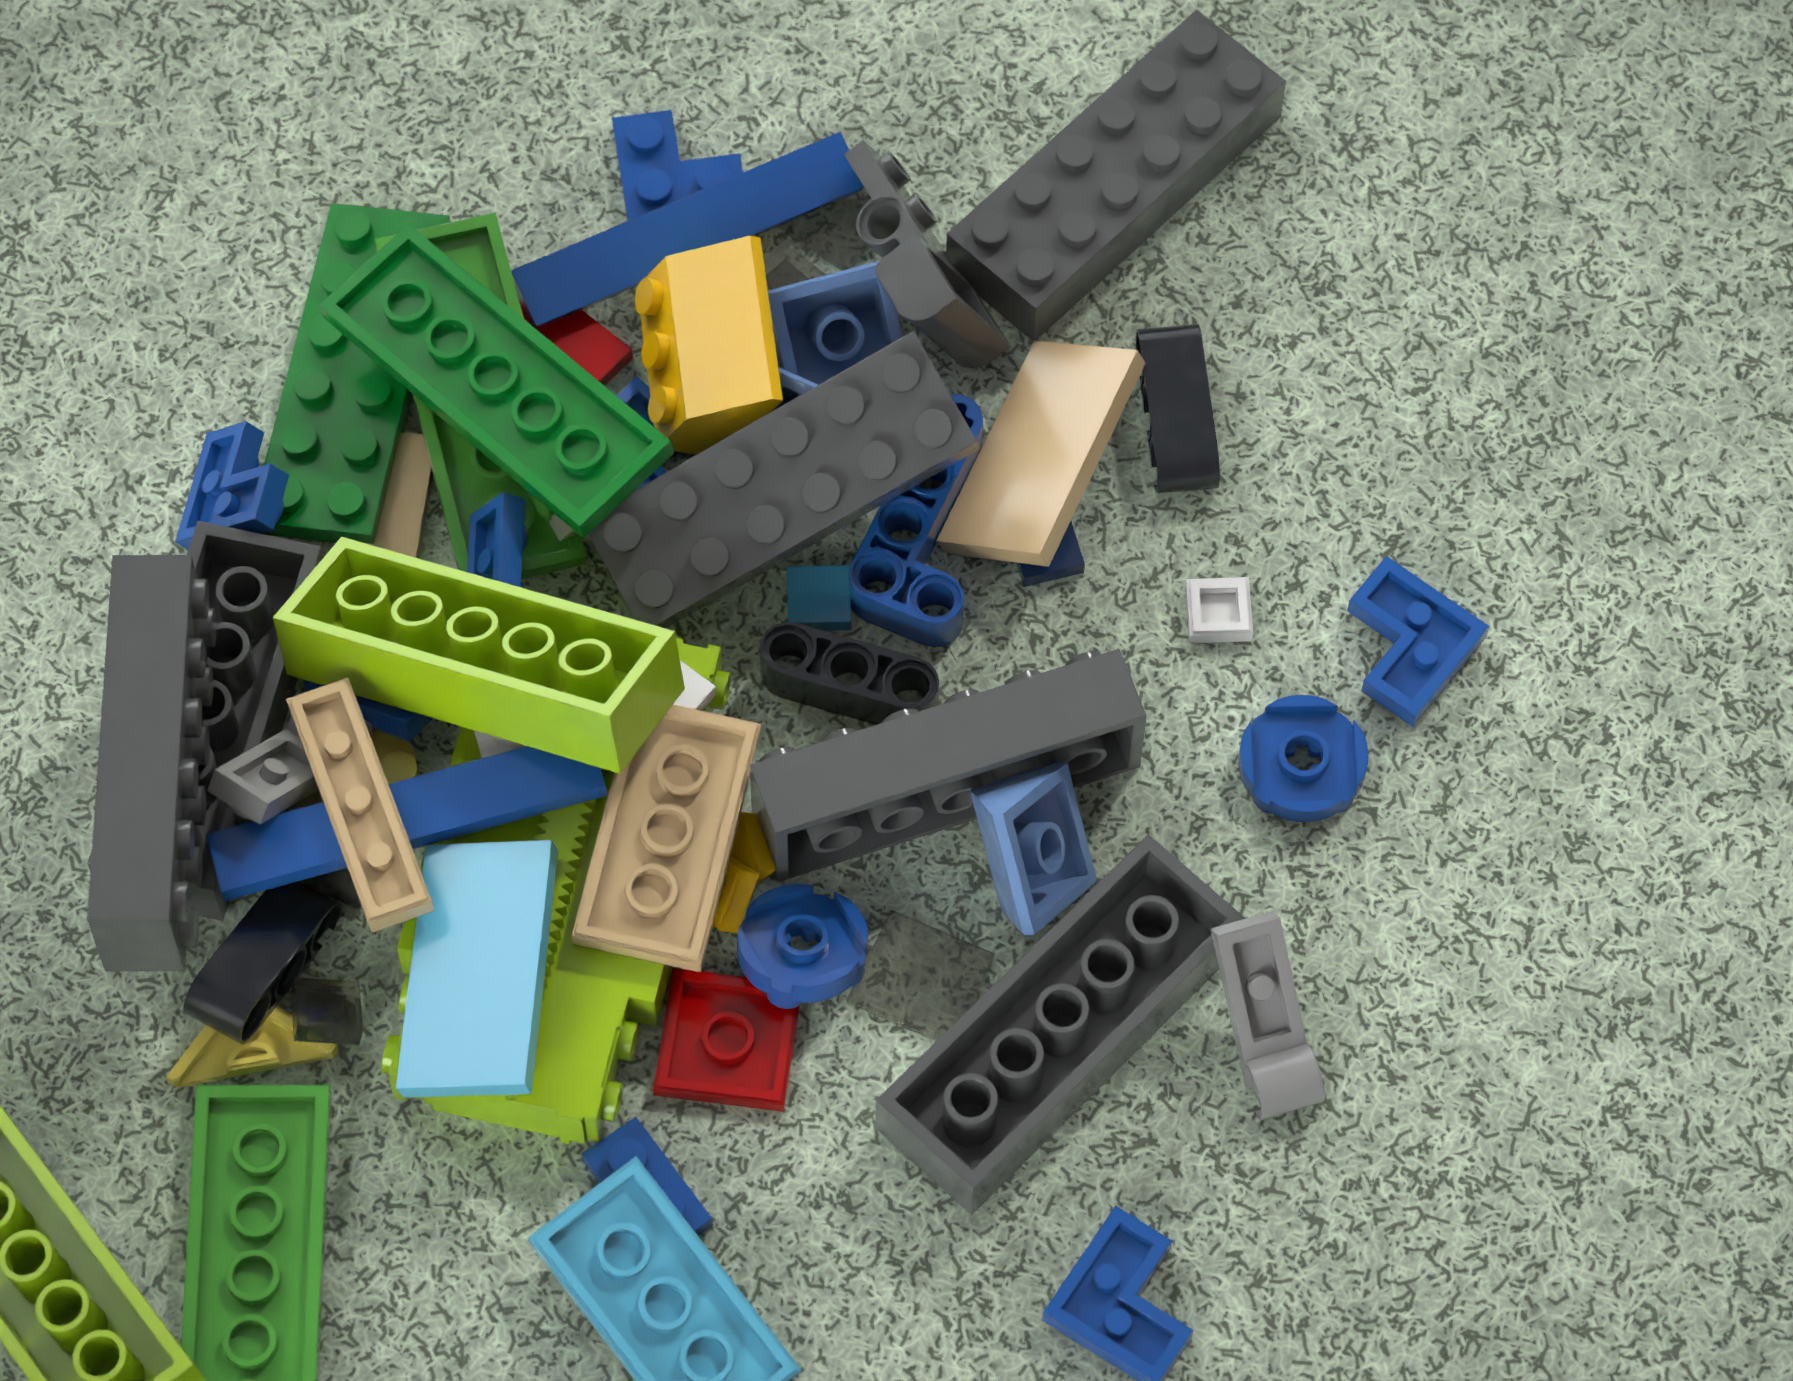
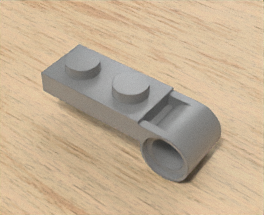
M292 716L285 730L215 769L207 791L227 803L235 814L262 824L319 790ZM364 719L371 737L373 732L372 724Z
M1272 911L1211 928L1246 1087L1253 1086L1261 1110L1255 1111L1256 1116L1259 1120L1324 1102V1084L1315 1055L1307 1044L1280 917Z

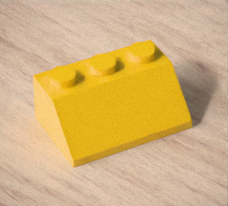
M746 236L665 256L640 281L635 293V308L641 317L643 333L641 359L643 366L647 368L650 390L648 415L651 422L654 423V427L671 441L673 451L697 455L769 414L783 401L761 238Z

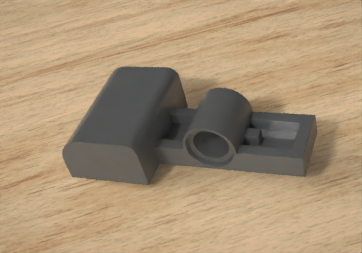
M864 140L845 153L846 159L871 197L858 214L856 221L857 233L870 248L882 257L876 265L875 272L898 311L952 359L966 368L985 366L1010 348L1009 342L971 282L955 268L931 230V227L938 222L935 215L918 194L914 193L910 196L904 187L911 178L899 160L890 151L886 152L883 156L879 155Z

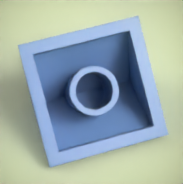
M879 261L768 290L779 368L819 385L903 337L897 308L875 272Z
M1067 762L1050 764L970 790L1000 907L1023 935H1035L1097 882Z

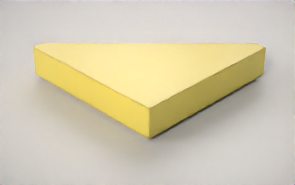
M276 1006L257 1032L244 1044L205 1025L166 1078L168 1083L174 1087H184L330 1059L336 1055L339 1048L337 1043Z

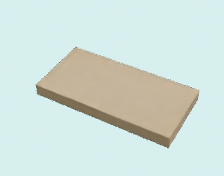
M1034 340L936 540L944 552L952 555L1049 567L1146 364L1138 350Z
M672 705L622 773L614 772L571 936L572 944L701 972L750 779V764L754 763L761 735L760 723Z

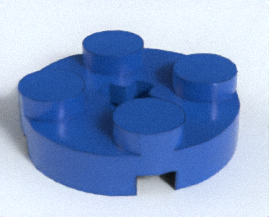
M1292 695L1277 699L1267 705L1265 712L1256 717L1252 724L1250 721L1244 730L1238 756V767L1242 783L1252 796L1255 805L1265 813H1271L1282 819L1295 822L1320 821L1348 809L1354 797L1363 786L1368 766L1367 741L1362 729L1355 720L1352 725L1346 716L1337 712V705L1317 696ZM1303 746L1308 747L1310 757L1320 758L1321 763L1312 765L1310 770L1303 771L1298 770L1295 765L1289 764L1286 758L1294 757L1296 747Z
M789 884L766 891L754 899L747 908L746 918L741 926L739 925L737 935L738 962L746 978L756 988L767 993V998L773 1005L779 1008L791 1009L798 1007L802 1003L824 1001L845 992L862 980L868 946V928L860 910L847 897L834 892L833 899L825 895L813 894L814 885ZM800 936L805 942L816 940L818 943L813 946V949L797 950L791 947V938Z

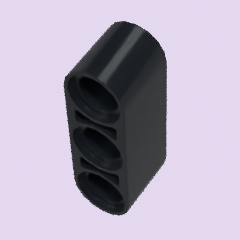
M1199 324L1136 329V350H1138L1146 363L1142 370V376H1139L1144 413H1149L1150 430L1146 431L1151 467H1157V485H1154L1155 493L1219 488V453Z
M783 622L772 626L765 632L760 641V676L763 685L770 693L780 698L874 725L881 724L886 717L903 709L912 708L919 712L939 705V677L937 671L929 662L919 657L792 622ZM788 655L795 656L803 662L797 666L787 668L777 665L774 661ZM855 673L861 676L863 680L857 684L845 685L836 681L835 678L840 674ZM915 690L922 693L925 697L916 702H904L898 699L896 695L902 691Z
M299 881L265 890L195 977L185 997L183 1012L241 1044L248 1042L317 956L323 946L318 941L327 927L332 930L336 927L342 910L341 904Z

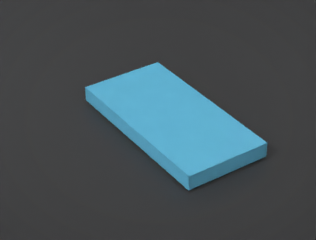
M552 840L426 845L422 876L431 897L434 911L418 916L416 920L396 1089L402 1097L532 1094L558 849Z
M636 1156L528 1238L529 1244L635 1381H789L801 1371V1368Z

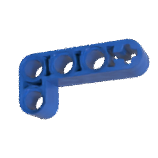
M960 394L950 395L976 438L980 449L928 478L941 482L943 485L940 487L924 489L916 485L881 505L849 570L851 608L859 618L904 638L934 648L946 646L955 641L960 635L964 623V594L957 579L926 565L982 448L983 441L982 411L974 400ZM898 530H909L917 534V537L908 541H899L892 538L890 534ZM875 581L885 582L892 586L891 589L883 593H872L863 587ZM937 604L949 609V613L939 617H932L926 615L921 610L928 605Z

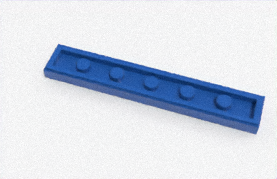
M841 131L511 270L518 298L530 324L535 329L541 328L637 287L640 281L665 256L746 236L755 237L861 192L864 186L844 155L849 151V148Z
M528 746L388 784L412 849L607 796L601 768ZM324 802L275 815L262 824L252 821L206 834L224 901L347 868Z

